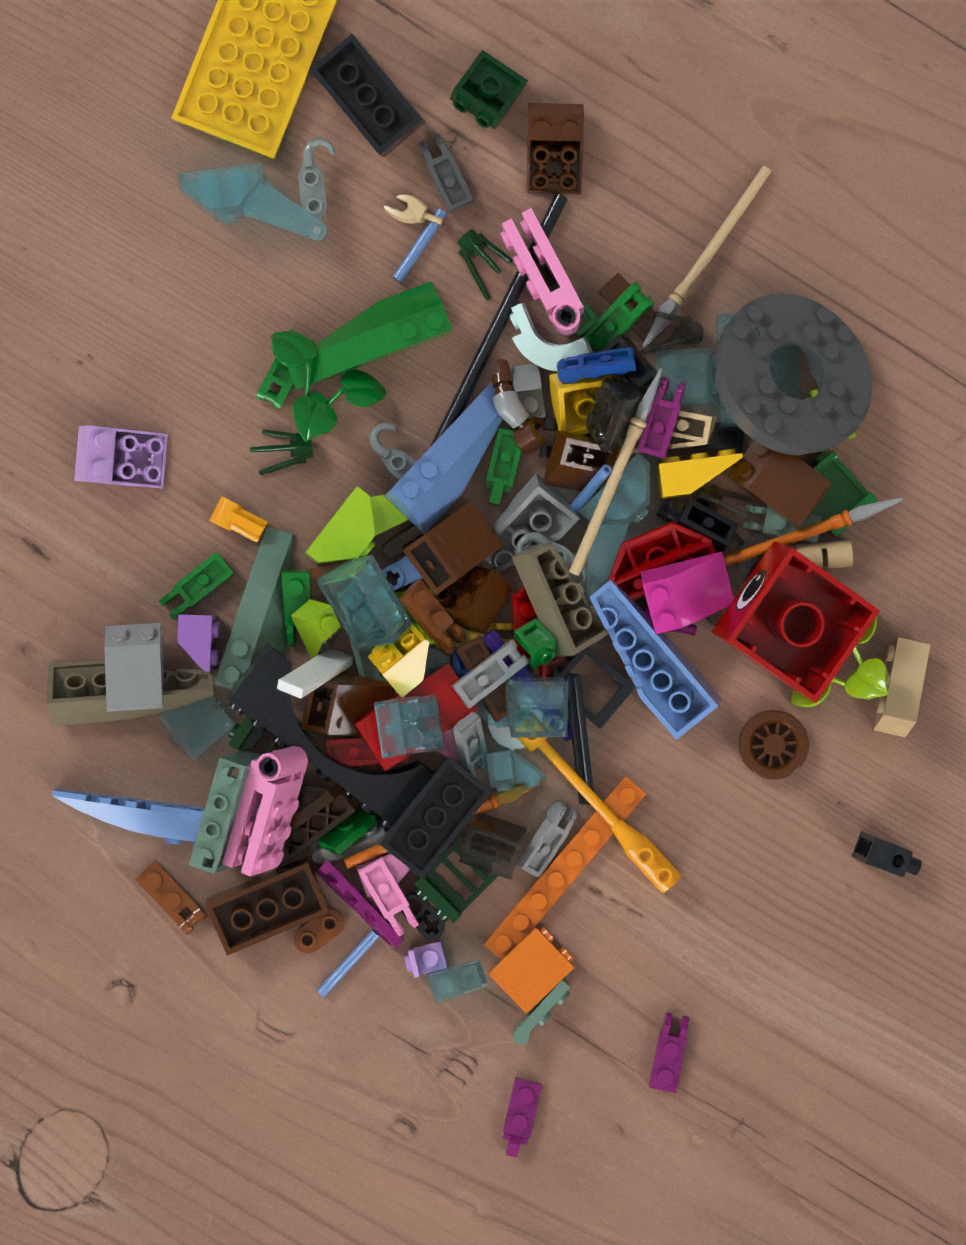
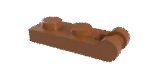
M157 860L135 879L185 934L189 935L194 930L193 926L198 921L202 922L208 917L199 904ZM187 906L192 913L185 919L180 912Z

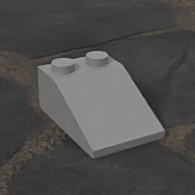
M161 623L105 626L104 650L107 712L163 708L165 643Z

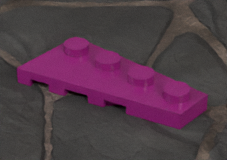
M327 860L315 871L392 949L397 948L404 941L401 936L398 937L390 922L387 923L381 917L382 912L372 902L368 903L362 897L363 893L353 883H349L334 864Z

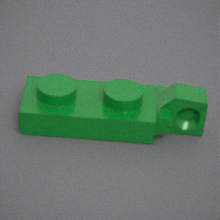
M501 427L498 428L485 487L492 489L489 504L496 506L500 505L502 493L509 494L510 489L513 487L522 451L515 443L514 431Z

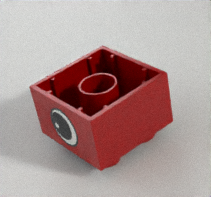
M774 541L711 633L799 695L817 703L880 610L794 548Z

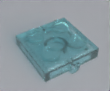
M213 696L168 710L158 717L172 734L170 737L176 745L180 744L192 760H195L236 724L223 709L224 705L220 703L218 698L215 699Z

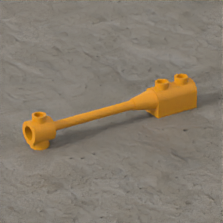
M532 713L512 730V733L530 752L538 748L611 826V830L624 849L623 852L661 893L669 890L681 878L682 874L643 832H638L622 819H618L546 741L551 733Z

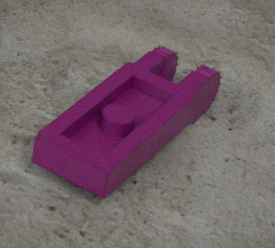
M663 377L637 450L662 459L666 458L686 388V383L679 382L675 390L673 402L664 400L670 385V379Z
M666 1012L662 1032H659L649 1088L676 1093L687 1042L685 1037L689 1017L683 1016L680 1020L679 1035H671L669 1031L673 1017L672 1013Z

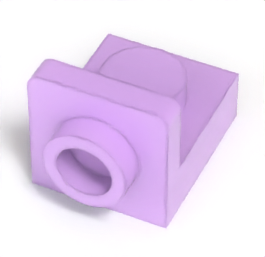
M441 940L408 948L409 955L404 956L407 971H413L414 978L419 977L421 974L447 968Z

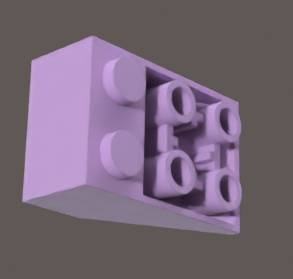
M91 425L79 426L74 481L163 489L168 434Z

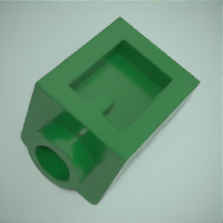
M537 618L514 631V638L530 655V666L533 669L541 664H548L554 658L557 640Z

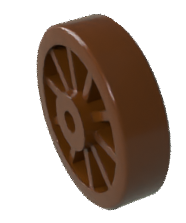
M768 710L754 715L746 722L741 730L738 745L742 761L749 770L766 779H782L794 774L803 765L808 754L809 741L805 728L794 716L783 711ZM775 723L773 733H770L767 724ZM780 724L788 727L781 735H778ZM762 726L766 732L765 737L756 733ZM792 731L795 740L784 741V738ZM756 736L761 739L762 744L752 745L753 737ZM796 744L794 754L785 749V745ZM762 748L763 751L755 757L752 749ZM782 752L792 757L786 764H784L780 755ZM766 754L769 755L767 766L759 761ZM773 756L777 757L780 763L779 767H771Z

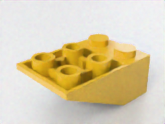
M735 449L718 451L716 457L708 458L707 453L692 454L689 456V460L680 461V456L662 459V463L656 466L660 499L688 496L743 458L742 453L736 454Z

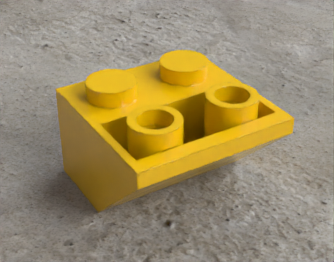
M409 621L407 624L399 626L385 642L377 644L373 648L372 653L368 655V658L401 698H403L424 680L429 642Z

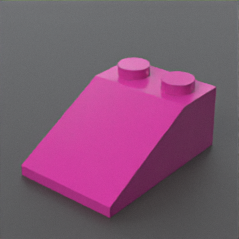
M722 552L641 572L642 585L655 634L688 626L729 607L734 600Z

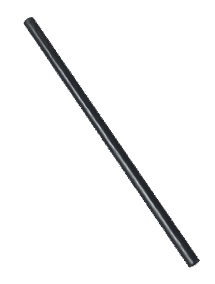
M555 193L540 224L547 238H549L568 200ZM532 240L528 251L536 264L538 260L533 252V247L536 245ZM517 270L431 445L462 414L512 313L511 307L516 305L528 281L526 274L521 276Z

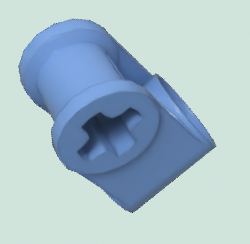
M405 556L399 559L400 561L384 568L380 574L379 582L381 586H393L391 583L386 584L384 582L387 578V572L391 571L393 575L398 574L397 585L393 586L394 591L423 578L408 557Z

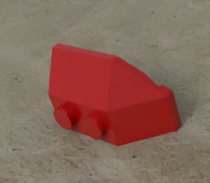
M672 521L622 542L607 581L612 579L634 600L645 595L641 578L642 571L716 552L710 538Z

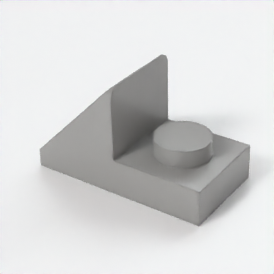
M527 364L511 367L514 391L518 393L520 401L529 413L528 419L532 417L546 418L539 366Z

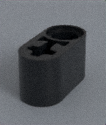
M416 892L406 894L407 900L414 898L421 903V909L413 913L416 919L424 914L425 909H428L430 912L426 914V917L432 922L435 920L439 921L437 925L438 931L434 929L428 931L426 929L428 923L422 918L416 927L418 931L428 939L439 938L444 932L445 921L436 914L435 908L428 901H423Z

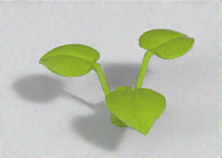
M877 616L858 643L863 644L871 639L876 630ZM856 645L853 653L860 665L858 669L854 670L846 681L834 677L831 682L845 686L846 693L854 698L870 700L876 697L887 696L889 693L885 664L877 658L863 661ZM831 684L826 688L817 703L792 691L791 704L801 707L818 705L828 696Z

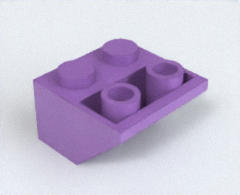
M178 614V644L204 671H215V666L220 665V649H216V638H221V621H217V616Z

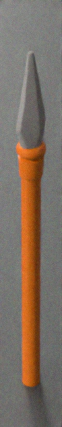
M903 498L858 506L849 512L844 510L842 514L834 515L830 519L723 556L725 565L727 567L764 554L774 541L789 545L832 529L845 527V525L851 526L852 522L865 520L897 504Z

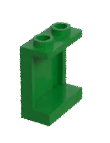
M834 450L829 454L823 451L812 461L815 464L813 469L833 483L811 512L823 515L822 521L830 519V517L839 513L842 514L844 510L849 512L858 506L872 504L878 500L863 487L838 459ZM845 525V527L832 529L828 532L833 537H837L848 526Z

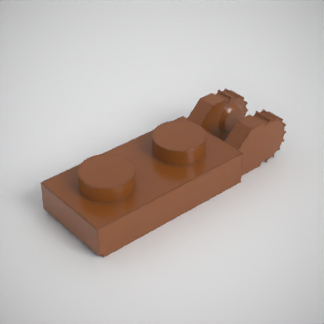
M421 579L416 580L399 598L428 637L434 640L443 652L451 655L456 649L449 637L443 635L445 631L454 641L460 644L466 639L462 629L453 623L454 620Z

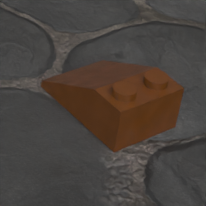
M755 440L728 475L740 489L798 528H800L833 484L797 456L771 450Z

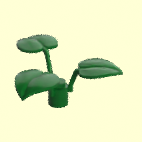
M281 331L271 335L273 354L281 364L291 368H299L303 365L306 367L305 394L297 398L292 406L295 425L305 442L318 435L325 434L335 427L337 415L331 405L340 395L345 394L346 400L350 404L359 407L374 405L385 398L387 392L381 383L372 375L361 370H350L343 374L340 381L343 388H340L328 401H326L325 396L321 393L310 394L311 363L309 361L317 357L316 346L308 337L297 332Z

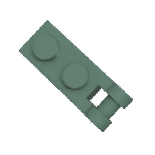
M562 979L515 1027L513 1037L517 1044L525 1045L528 1043L530 1031L537 1024L542 1026L552 1015L549 1010L556 1003L560 1006L568 998L570 993L567 990L570 988V984L565 979Z

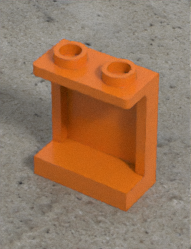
M535 926L517 946L488 971L491 978L526 1014L574 969V964L571 962L574 957L564 947L559 950L552 943L555 938L545 927L540 930Z

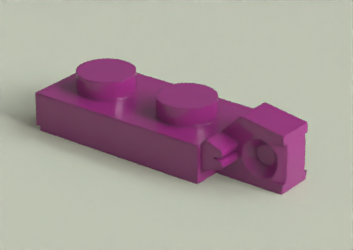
M515 1077L503 1128V1139L509 1140L506 1151L508 1156L517 1158L520 1143L527 1145L528 1138L530 1139L542 1083Z

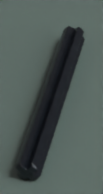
M571 673L565 677L575 772L594 792L581 676L578 673ZM578 792L579 803L581 805H590Z

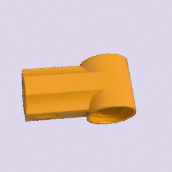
M223 496L220 497L209 521L229 531L233 530L257 543L268 524L262 518L244 510L243 506Z

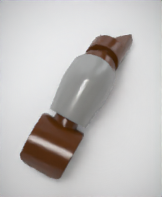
M499 359L500 372L491 377L492 385L495 389V396L493 397L495 409L504 421L512 428H515L513 436L517 446L525 453H532L546 444L544 438L536 432L545 422L538 417L528 419L529 413L520 401L518 393L511 386L513 381L509 363L507 360Z

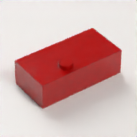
M443 663L426 674L424 680L403 698L397 693L352 723L382 770L387 771L454 727L471 712L475 713L478 711L476 705L470 709L467 708L451 687L459 679L449 663Z

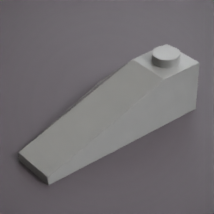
M536 473L517 493L492 526V529L504 546L477 566L493 569L500 573L514 565L512 556L518 554L517 544L522 536L527 533L536 532L555 542L561 539L580 519V516L554 486L544 484V478ZM528 542L524 546V550L532 545L538 544L535 542Z

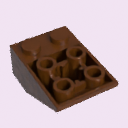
M528 103L526 193L581 194L584 104Z
M471 500L406 547L403 552L433 593L437 595L504 546V544Z
M341 672L308 694L301 729L327 735H360L352 723L393 697L395 689L388 682Z

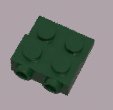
M482 50L453 89L450 100L453 101L454 108L459 112L465 113L468 111L474 115L476 122L480 126L496 129L526 86L528 80Z

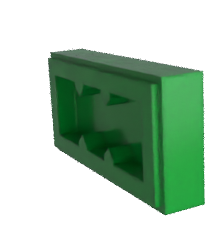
M358 808L354 813L319 838V845L331 853L340 855L377 824V820L374 815H370Z

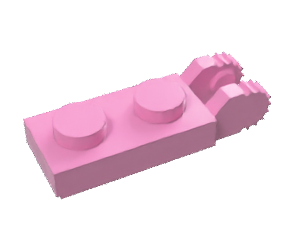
M383 857L358 870L359 875L384 918L389 920L398 937L404 934L402 925L394 916L399 911H404L409 924L413 928L419 925L409 907L410 903Z

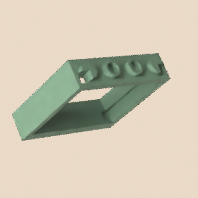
M245 749L219 758L189 866L213 874L229 868L222 864L251 761L258 759L263 753ZM239 768L237 777L231 775L232 769Z

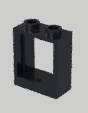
M587 647L573 656L566 657L570 660L563 669L558 666L551 674L550 680L552 683L549 687L567 701L566 691L559 685L585 654L622 684L596 716L585 708V717L601 729L635 689V686Z

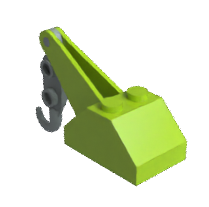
M390 423L378 424L370 433L369 441L371 448L380 456L387 471L400 480L416 461L403 451L384 446L379 441L380 433L383 430L396 431L397 427ZM357 486L308 547L304 555L315 564L355 560L359 556L364 558L374 547L375 543L372 542V539L376 535L409 519L384 497L385 495L370 497Z

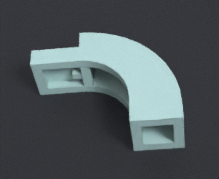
M525 302L511 307L513 311L510 314L511 321L516 330L519 328L521 330V334L512 337L519 351L535 365L547 370L558 371L557 363L561 359L579 354L593 353L586 336L571 343L561 345L546 341L537 332Z

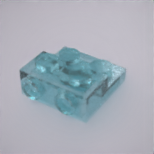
M712 348L655 351L656 372L658 373L659 369L662 368L661 378L666 377L670 379V385L664 400L673 402L675 390L679 382L686 383L685 393L680 405L713 404V398H718L719 394L715 381H713V370H716V354H712ZM661 380L659 381L658 388H657V392H658V389H659Z

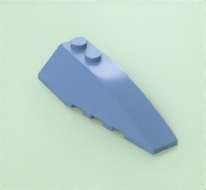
M492 382L384 496L423 534L462 495L503 420L498 415L493 403L495 389Z
M612 579L590 595L589 598L605 629H607L616 651L621 656L629 677L631 676L641 700L676 740L719 706L721 697L664 632L655 634L652 619Z
M55 789L52 793L53 797L101 821L130 831L165 838V843L181 844L182 840L193 841L192 846H194L205 807L62 789Z

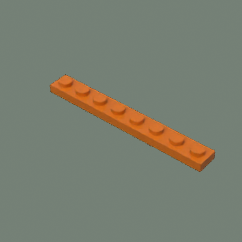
M624 776L603 802L618 819L624 821L644 798L646 793ZM597 811L591 815L543 872L541 877L538 878L484 942V945L501 960L532 931L612 836L611 826Z

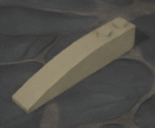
M105 660L48 664L46 704L51 726L132 719L161 713L214 696L213 671L178 668L176 671L164 669L163 708L107 712Z

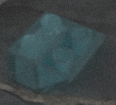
M563 678L507 679L506 709L511 737H567L568 681Z
M436 695L402 697L374 703L382 759L444 750Z
M503 749L486 753L490 786L496 787L497 792L513 790V784L524 783L525 788L540 786V780H546L545 772L515 749Z

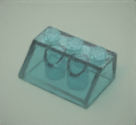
M373 555L354 558L316 580L356 649L395 643L412 625L405 609Z

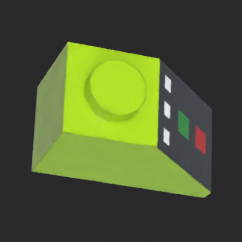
M309 599L291 615L311 659L334 644L341 625L330 604Z

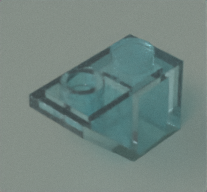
M480 959L455 964L427 974L435 1003L488 987Z

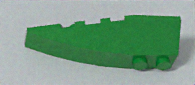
M432 282L378 301L315 344L318 354L314 360L309 361L311 363L310 385L450 334L452 331L451 324ZM305 365L299 368L287 367L296 391L305 388Z

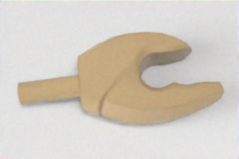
M401 194L396 196L398 200L408 204L405 211L384 206L387 214L403 223H423L426 219L442 225L444 220L428 213V206L421 199L413 195Z

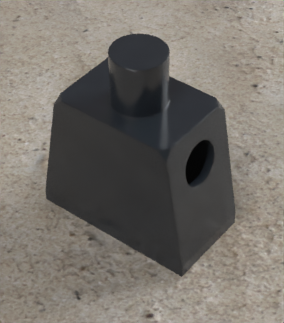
M863 831L860 832L851 856L865 864L900 877H904L906 872L916 876L922 866L921 860L912 857L913 851Z

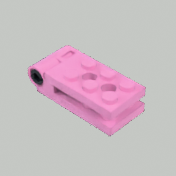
M532 208L522 212L523 221L520 222V227L527 241L533 239L536 245L533 247V252L541 266L543 264L547 265L558 289L553 292L549 291L512 218L502 223L503 232L500 233L501 239L508 252L514 250L516 254L513 257L514 263L521 276L527 275L529 281L526 284L533 300L539 298L550 321L559 334L571 336L580 328V315L584 314V307ZM563 317H570V322L563 321Z
M291 746L265 753L258 759L251 761L222 864L230 868L243 864L241 873L250 877L277 868L280 865L284 856L282 851L284 843L291 832V819L299 805L297 799L308 764L307 754L302 748Z

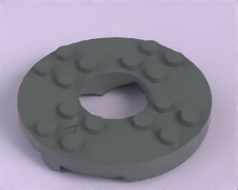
M771 294L756 298L747 303L724 326L716 353L715 385L730 417L753 440L771 450L797 456L833 448L852 435L861 425L868 412L872 394L869 363L860 342L852 330L831 310L806 297L794 294ZM786 346L800 347L807 358L810 375L816 380L819 387L816 396L804 400L788 396L778 388L769 370L770 357L774 350Z

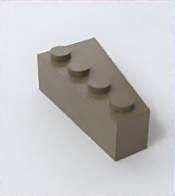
M551 543L532 545L512 556V560L539 622L557 640L555 657L573 656L609 634L593 604L584 595V588L571 577L570 569Z

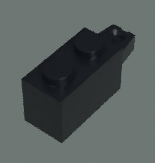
M665 498L656 514L667 524L673 521L710 538L716 553H723L728 548L739 525L691 498L685 505Z

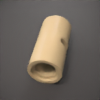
M850 539L794 545L795 550L822 569L853 566V551Z

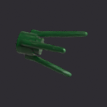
M471 229L457 241L458 246L461 248L458 253L465 260L484 298L489 300L490 296L470 255L473 258L480 255L497 274L501 273V269L487 255L484 249L488 247L508 263L512 262V258L488 241L482 233L477 234L474 229Z
M263 430V435L294 440H290V444L250 448V452L290 451L291 457L296 456L294 459L259 470L260 475L295 464L307 463L306 458H313L312 439L305 442L300 433Z

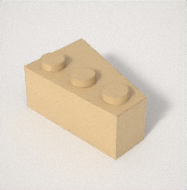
M631 401L622 446L627 437L626 433L629 425H632L630 420L636 415L640 404L639 401ZM680 410L668 450L711 445L717 417ZM641 436L637 440L631 454L643 453L637 451Z
M898 637L893 645H889L886 654V661L889 662L887 668L889 694L878 699L877 715L873 730L906 737L916 724L930 644Z

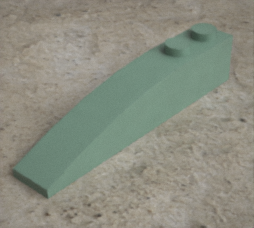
M269 526L266 527L215 684L232 689L267 643L281 654H285L287 626H285L281 573L282 571H291L293 534Z

